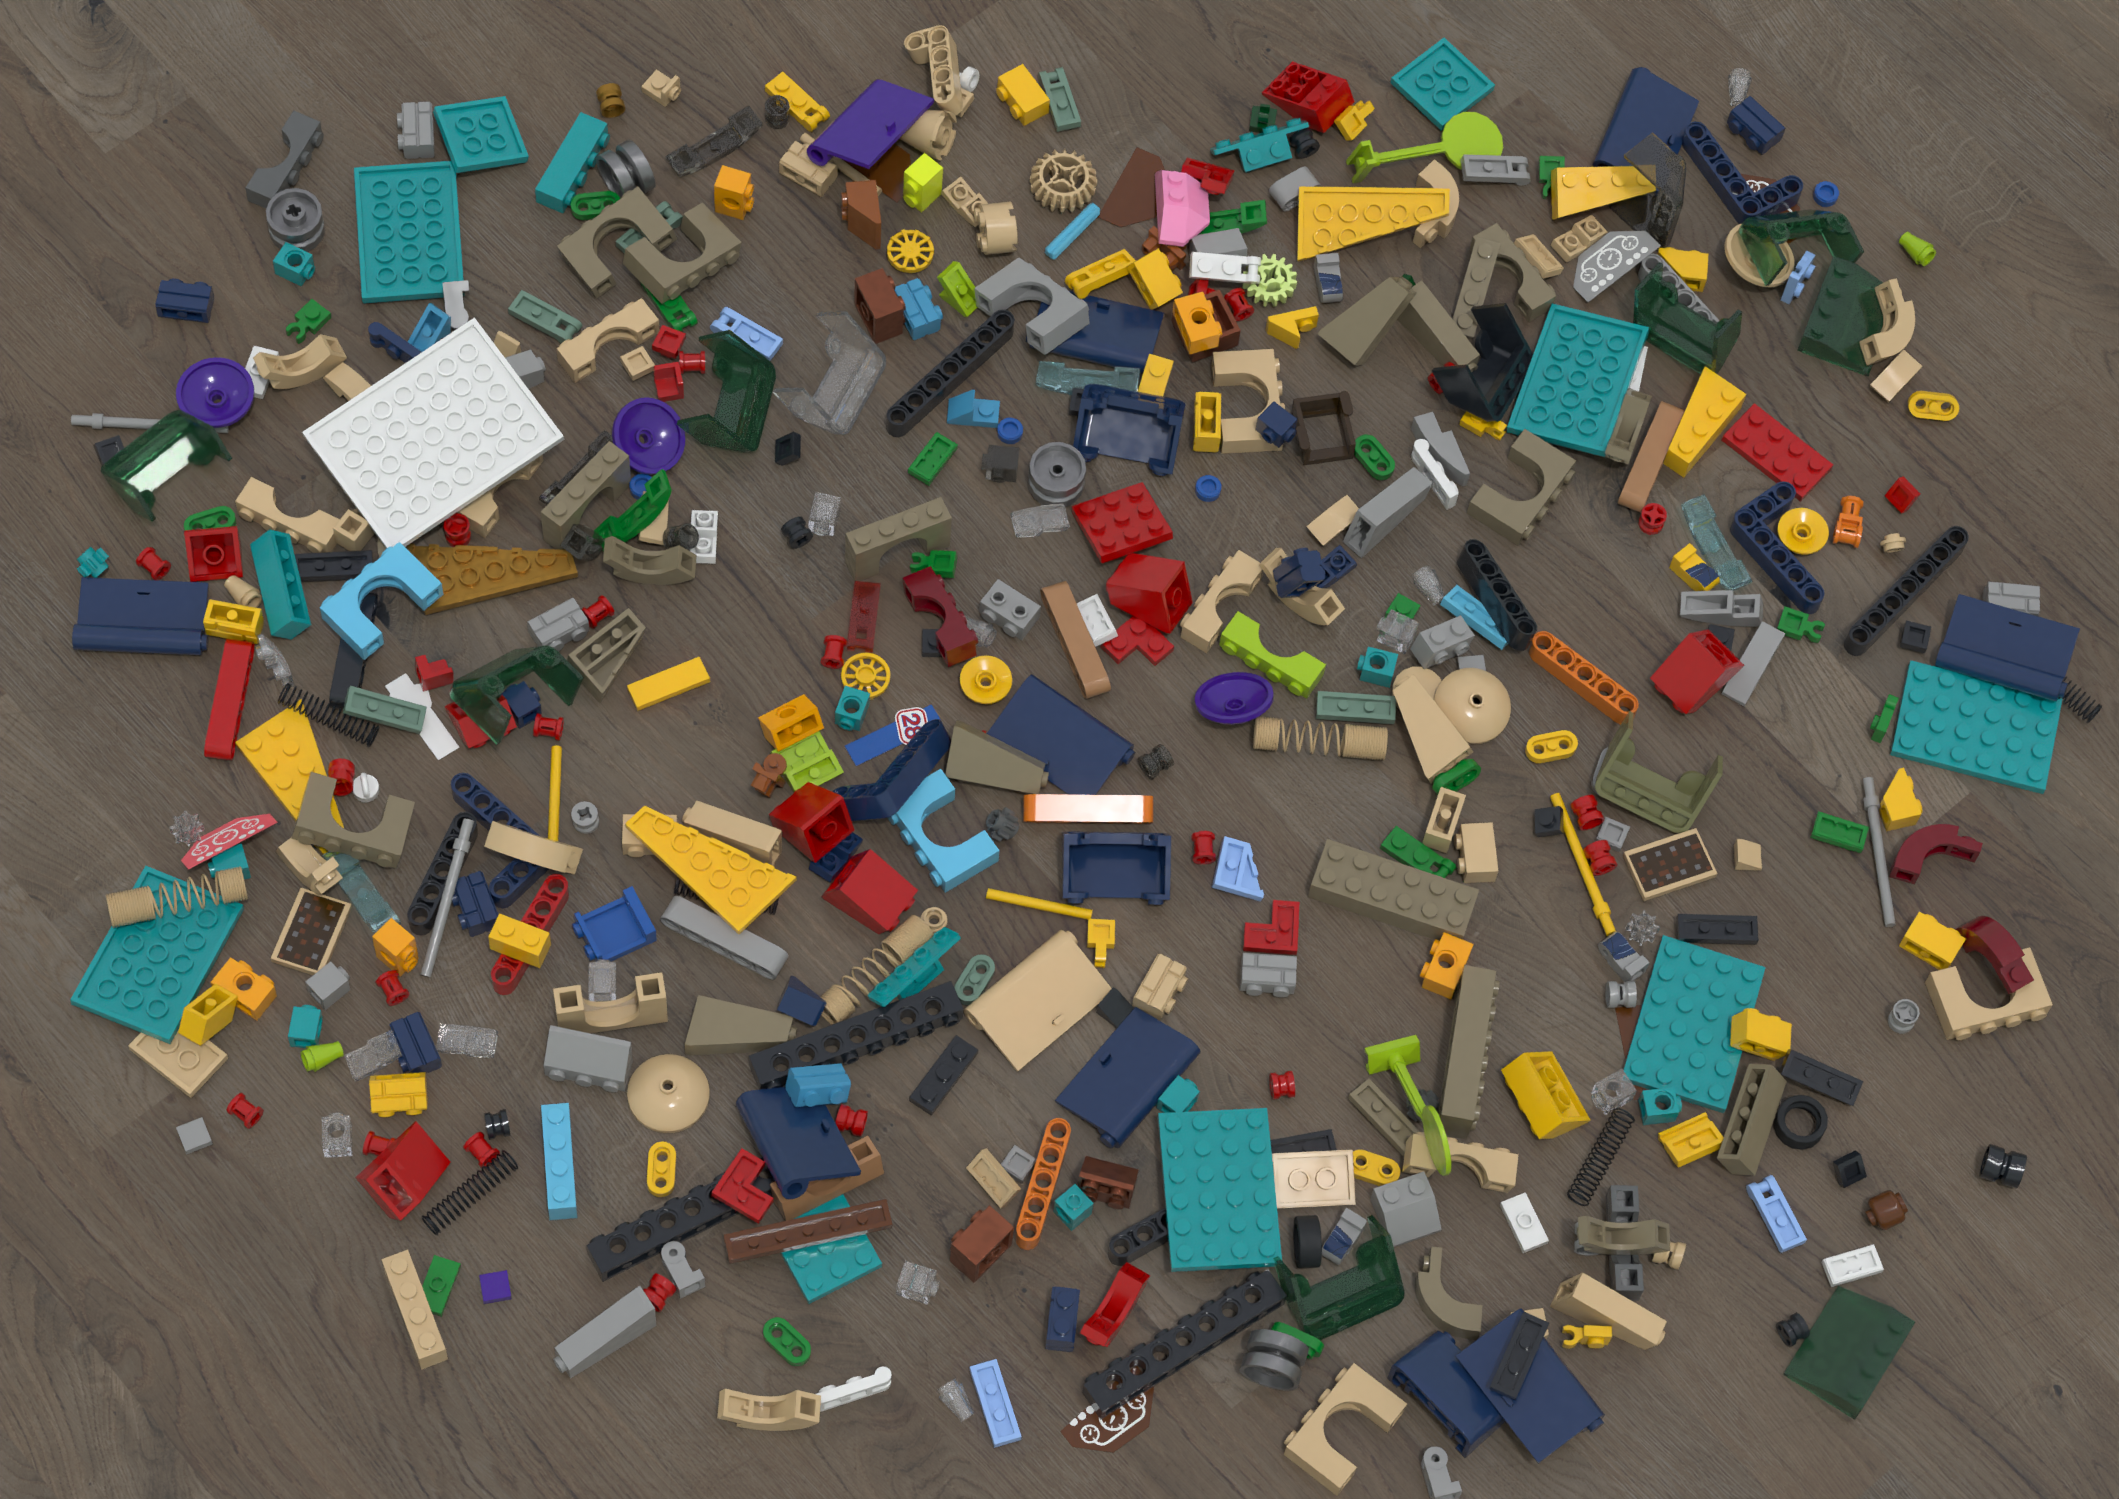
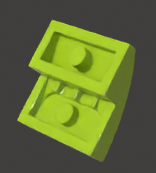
M820 731L779 752L776 749L770 752V754H781L785 758L787 768L782 775L793 792L800 789L807 782L819 786L844 773L832 749L829 750Z

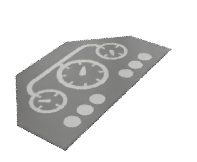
M1646 231L1609 232L1578 256L1573 288L1587 302H1590L1661 245Z

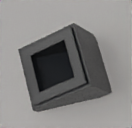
M1113 987L1098 1004L1096 1013L1115 1028H1118L1134 1007Z

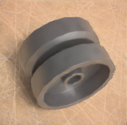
M628 139L617 145L616 153L608 150L597 156V166L608 190L617 193L620 199L623 194L635 189L637 186L644 194L656 187L651 167L642 151L633 141Z
M292 188L275 194L269 201L266 208L270 238L277 248L281 250L285 242L309 252L319 245L323 239L325 228L321 204L315 195L307 190Z
M1051 442L1037 449L1032 455L1028 476L1029 491L1037 502L1053 509L1065 508L1074 504L1081 497L1085 484L1086 464L1080 451L1072 445L1063 442Z
M1268 1329L1251 1331L1246 1347L1249 1353L1244 1354L1240 1367L1242 1375L1250 1381L1268 1388L1283 1391L1297 1389L1302 1375L1299 1367L1305 1365L1309 1351L1307 1345L1299 1339L1282 1332Z

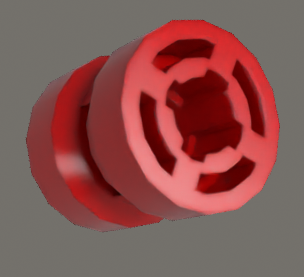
M455 513L444 521L445 539L449 546H466L469 544L471 531L470 523L466 516Z
M343 758L331 761L328 766V777L337 779L333 795L345 796L350 794L354 786L355 765L348 759Z
M1594 795L1582 796L1570 804L1573 813L1578 816L1577 823L1580 830H1590L1604 822L1602 812L1597 809L1598 803Z
M1607 840L1595 841L1587 845L1583 850L1586 858L1591 860L1590 869L1595 876L1611 872L1617 867L1614 856H1611L1609 853L1611 847Z
M841 1104L836 1118V1125L839 1131L851 1130L853 1135L862 1137L868 1111L859 1109L854 1112L850 1106Z
M655 1273L649 1281V1287L643 1289V1291L655 1307V1311L661 1312L666 1305V1299L672 1297L677 1288L670 1280Z

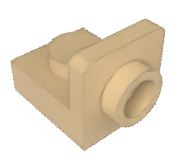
M656 69L641 86L642 92L666 107L671 100H676L681 92L680 77L675 75L670 79Z

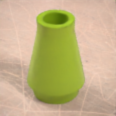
M1910 232L1904 233L1899 240V244L1904 247L1917 265H1928L1936 255L1933 244L1912 235Z
M336 1041L306 1046V1049L302 1050L300 1055L306 1071L313 1070L316 1072L334 1060L343 1057L344 1053L340 1042Z

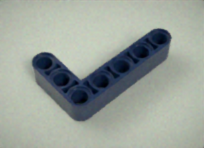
M1696 121L1687 125L1682 143L1684 150L1738 224L1748 222L1760 224L1798 203L1803 190V182L1799 177L1789 175L1753 192L1703 123Z
M1785 481L1779 482L1735 513L1730 532L1801 612L1814 614L1819 610L1825 595L1824 589L1767 526L1790 509L1796 494L1792 484ZM1778 496H1784L1786 499H1781ZM1759 509H1764L1767 513H1763ZM1739 522H1744L1748 526H1743ZM1756 541H1762L1765 545L1758 544ZM1773 559H1777L1781 561V563H1776L1773 561ZM1790 578H1795L1798 582H1794ZM1806 596L1813 597L1815 601L1809 600Z
M934 719L925 723L876 783L841 786L832 791L844 798L851 821L887 818L900 810L951 746V738L942 721Z
M458 773L452 778L451 789L454 801L466 812L473 814L476 821L488 831L492 821L506 820L508 821L506 825L540 836L468 773ZM463 786H467L470 788L465 792L458 791V789ZM487 803L488 807L481 809L477 805ZM517 858L512 860L490 882L489 890L495 906L498 908H508L549 868ZM519 871L527 872V875L524 877L515 876ZM500 889L508 890V893L505 895L496 894Z

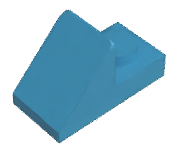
M429 303L408 343L421 352L425 351L440 341L441 338L451 333V316L432 303Z
M975 390L952 397L948 403L947 424L998 428L1000 401L975 399Z

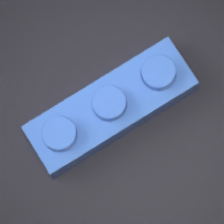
M997 1359L970 1366L969 1371L994 1448L1021 1440L1022 1436Z

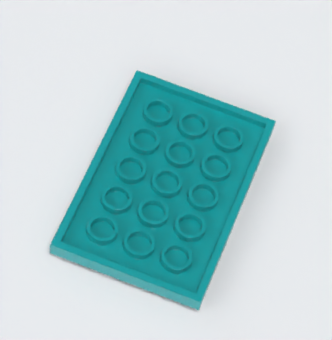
M452 161L355 167L354 179L362 302L376 303L444 298L443 282L464 281L457 180Z
M1552 303L1510 417L1507 432L1520 435L1526 429L1547 443L1605 457V451L1616 427L1625 394L1630 388L1643 351L1649 327Z
M1910 660L1890 755L2043 794L2046 790L2063 699L2060 698L2057 702Z
M145 865L132 889L141 888L142 886L147 887L148 885L160 912V883L164 884L174 909L173 882L177 880L188 906L186 881ZM190 883L191 910L190 912L186 910L176 885L177 913L174 915L162 888V918L158 916L154 907L156 919L115 928L111 926L71 997V1005L171 1044L179 1030L184 1007L197 997L244 911V905L235 901L234 903L223 904L222 896L219 895V905L216 906L210 891L204 889L205 908L202 909ZM196 886L198 895L202 902V888Z
M1663 935L1620 1081L1649 1090L1674 1087L1676 1096H1680L1681 1100L1724 1113L1742 1054V1050L1730 1046L1732 1016L1742 1012L1744 1009L1755 1008L1766 967Z
M1267 1108L1158 1113L1171 1272L1282 1266Z

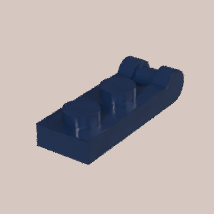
M373 322L369 325L368 332L371 345L375 348H384L393 359H400L407 363L422 353L381 323Z

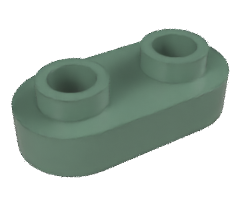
M982 954L974 956L957 980L955 991L961 1004L970 1005L984 993L995 973V964L989 956ZM979 968H983L986 972L984 974H979L976 970ZM971 990L972 994L967 996L963 991Z

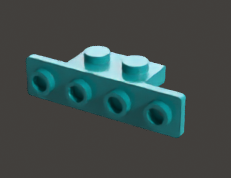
M1295 118L1286 121L1287 125L1277 128V125L1265 127L1262 129L1263 133L1254 135L1253 132L1239 135L1240 140L1230 142V139L1221 140L1215 143L1216 147L1210 148L1211 154L1218 155L1238 149L1244 172L1292 158L1286 134L1307 128L1309 124L1307 121Z
M947 927L937 931L922 947L915 950L914 954L903 964L896 967L894 972L884 981L877 984L868 994L869 999L885 1007L896 996L901 1000L919 993L944 971L938 959L961 939L960 935Z

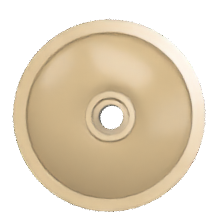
M1751 222L1739 224L1729 232L1725 239V254L1731 267L1739 276L1752 284L1762 287H1776L1785 283L1794 270V256L1788 243L1776 231L1765 225Z
M1477 668L1456 670L1447 675L1435 691L1433 700L1468 744H1483L1493 740L1504 730L1509 721L1511 703L1508 692L1500 680L1487 671ZM1472 698H1478L1480 700V704H1475L1472 701Z
M665 1054L646 1060L634 1071L628 1084L627 1098L632 1114L642 1125L656 1132L675 1133L691 1127L703 1116L709 1103V1084L704 1072L693 1061L679 1055ZM665 1084H671L673 1088L670 1090H665L663 1086Z

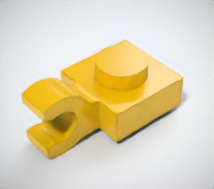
M1359 101L1355 106H1348L1334 121L1346 141H1352L1367 126L1364 118L1375 109L1371 101H1367L1365 104L1363 101Z
M1468 412L1460 420V426L1480 437L1486 432L1493 438L1501 440L1506 433L1504 430L1507 425L1502 421L1487 422Z
M1088 919L1087 948H1095L1094 967L1105 968L1106 948L1114 949L1115 920Z
M1572 1325L1563 1326L1562 1333L1571 1334L1573 1340H1564L1562 1347L1570 1349L1580 1342V1344L1588 1345L1589 1348H1603L1609 1344L1612 1338V1326L1584 1325L1583 1328Z

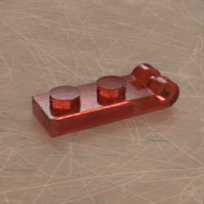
M855 581L847 650L855 651V648L873 653L881 583ZM857 633H866V639L856 638Z

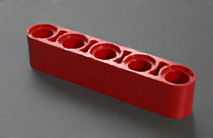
M226 639L205 740L204 756L206 758L233 760L235 742L238 738L254 657V642L235 639Z
M552 874L546 878L521 922L547 932L551 930L569 898L568 882L564 876ZM555 887L563 889L560 893L550 892ZM541 909L550 911L547 915L543 916L537 914ZM501 954L491 971L494 991L500 995L511 994L516 989L530 964ZM501 976L510 977L507 982H499L497 980Z

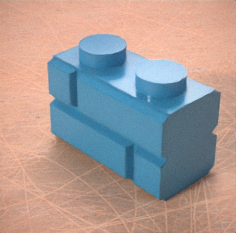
M918 278L906 284L896 286L894 291L897 297L901 296L906 306V310L903 312L905 317L904 324L911 338L917 340L926 334L930 335L939 331L943 315L940 307L933 305L929 287L927 285L923 286Z
M840 1063L790 1068L785 1086L795 1107H812L815 1105L846 1103L851 1081Z

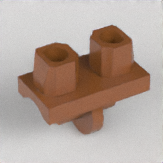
M1153 226L1149 230L1148 238L1142 244V252L1147 255L1159 248L1160 252L1167 256L1171 271L1176 267L1182 270L1186 266V263H1184L1186 257L1184 250L1187 246L1159 244L1158 229Z
M772 753L765 758L763 767L756 762L752 770L757 775L751 786L769 798L772 796L776 786L783 789L786 781L780 775L787 768L785 758L781 754Z

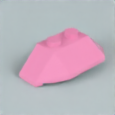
M1165 170L1156 171L1155 187L1159 244L1184 247L1190 239L1197 236L1210 223L1208 192L1205 188H1201L1199 181L1187 173Z

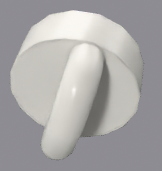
M969 66L963 73L959 72L961 88L972 92L978 84L979 71Z
M361 773L354 780L352 790L354 797L361 802H370L377 798L379 794L377 779L366 773Z

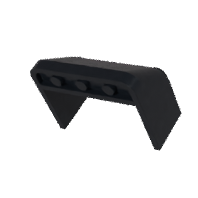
M1506 303L1473 306L1471 308L1481 328L1475 339V348L1481 356L1476 370L1474 369L1471 372L1467 364L1436 367L1432 370L1445 398L1451 405L1487 422H1496L1503 418L1522 387L1533 357V353Z

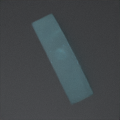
M1039 361L1036 386L1072 395L1073 388L1084 389L1088 384H1099L1137 392L1140 368L1115 367L1113 372L1065 368V363Z
M1705 494L1682 503L1681 507L1696 545L1708 566L1718 574L1722 586L1726 590L1734 591L1751 584L1753 581L1741 559L1736 560L1714 520L1716 514Z
M328 851L322 855L327 861L334 857L339 864L336 870L343 878L338 881V884L374 934L390 918L394 919L399 925L401 924L400 919L388 902L384 901L361 868L358 859L340 852Z

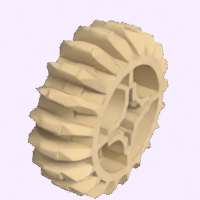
M1054 149L1052 156L1045 153L1043 159L1038 158L1036 166H1033L1031 170L1030 183L1031 192L1035 194L1036 201H1042L1043 208L1050 205L1052 212L1059 208L1063 214L1065 209H1069L1073 213L1075 206L1082 209L1084 203L1089 204L1091 197L1095 195L1097 179L1096 171L1092 168L1091 161L1085 162L1084 154L1077 157L1075 150L1071 154H1067L1066 149L1062 153H1058ZM1050 173L1052 178H1050L1048 183H1045L1044 178ZM1081 179L1083 184L1077 189L1075 184Z

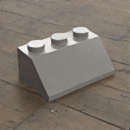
M550 1025L544 1061L545 1075L555 1081H564L565 1079L575 1081L576 1084L584 1087H590L591 1085L600 1086L609 1092L626 1090L633 1063L631 1042Z

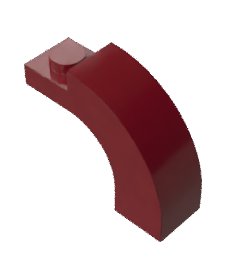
M1936 824L1926 826L1914 832L1902 844L1893 861L1889 877L1915 885L1921 873L1923 861L1926 858L1936 854H1946L1975 863L1983 843L1969 836H1957L1959 826Z
M1978 916L1955 929L1962 937L1966 938L1962 945L1965 952L1977 951L1984 955L1994 967L2008 994L2034 981L2022 959L2025 956L2024 952L2012 935L1994 919L1987 916Z

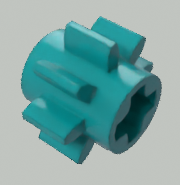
M90 546L76 559L80 563V566L76 569L83 577L91 575L93 578H96L109 566L105 562L109 555L101 547L95 551Z

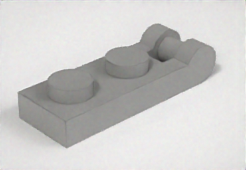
M1463 154L1461 158L1464 181L1516 183L1521 186L1531 182L1530 174L1526 169L1529 166L1526 157Z

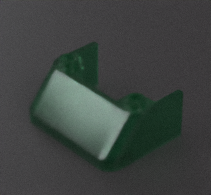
M1809 209L1749 217L1739 227L1740 236L1765 286H1769L1788 263L1779 244L1785 243L1788 239L1822 235L1842 275H1846L1864 253L1849 220L1845 215L1838 212Z
M1659 262L1635 288L1633 323L1649 327L1646 341L1700 374H1702L1705 366L1718 374L1740 336L1742 311L1738 309L1730 319L1721 318L1715 324L1678 301L1677 288L1671 282H1666L1662 279L1663 264Z
M731 330L700 336L698 341L714 353L712 369L715 375L723 381L714 417L710 414L678 420L677 425L703 445L742 453L755 451L760 444L776 380L775 367L768 359Z
M176 410L167 414L109 459L101 467V473L134 512L153 522L156 519L151 511L156 500L153 491L190 462L195 465H207L216 455L228 462L233 458L213 426L182 410Z
M551 646L518 648L456 679L450 689V697L497 745L501 743L512 716L496 700L501 697L506 685L534 671L570 706L574 702L584 677Z
M1373 1215L1367 1217L1372 1240L1363 1243L1356 1251L1358 1266L1313 1286L1309 1285L1308 1280L1303 1275L1293 1274L1278 1256L1273 1258L1280 1286L1287 1295L1286 1301L1303 1332L1323 1340L1390 1310L1403 1301L1405 1290L1391 1235Z

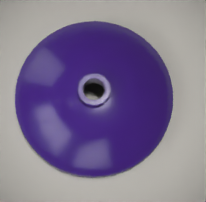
M208 358L193 364L182 374L176 388V399L180 411L192 423L205 428H222L236 423L246 415L252 406L255 391L250 374L239 363L226 358ZM217 399L222 400L220 403H213Z
M654 398L633 400L621 408L614 420L612 429L613 443L629 455L631 469L639 473L652 475L661 469L669 470L681 458L685 447L684 427L677 413L663 401ZM639 436L644 438V444L640 442Z
M1226 673L1207 680L1198 688L1195 694V705L1197 711L1202 716L1213 722L1228 725L1242 724L1260 717L1270 708L1274 699L1273 688L1266 679L1252 673Z

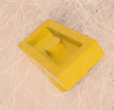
M1314 306L1268 316L1266 323L1267 334L1298 349L1300 343L1299 331L1307 332L1317 327L1319 317L1317 307Z

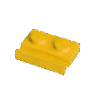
M1706 1112L1658 1133L1659 1142L1663 1143L1664 1149L1678 1168L1719 1150L1724 1138L1714 1123L1708 1119Z

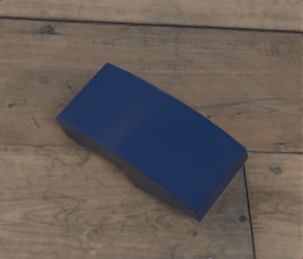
M1341 545L1337 546L1321 560L1322 564L1320 566L1323 567L1325 579L1318 583L1316 587L1327 589L1357 566L1355 560Z
M852 832L816 863L811 861L809 870L831 883L848 860L855 854L863 839Z

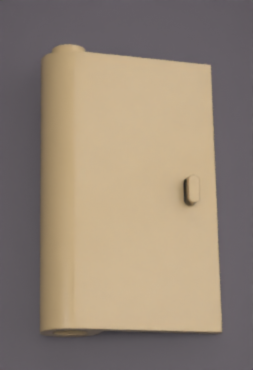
M1059 930L963 1010L969 1022L976 1029H983L1016 1071L1024 1067L1097 1006L1112 989L1078 947V941L1070 931Z

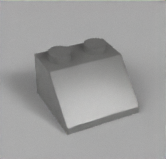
M1425 1172L1373 1188L1370 1201L1390 1249L1442 1230L1435 1196Z

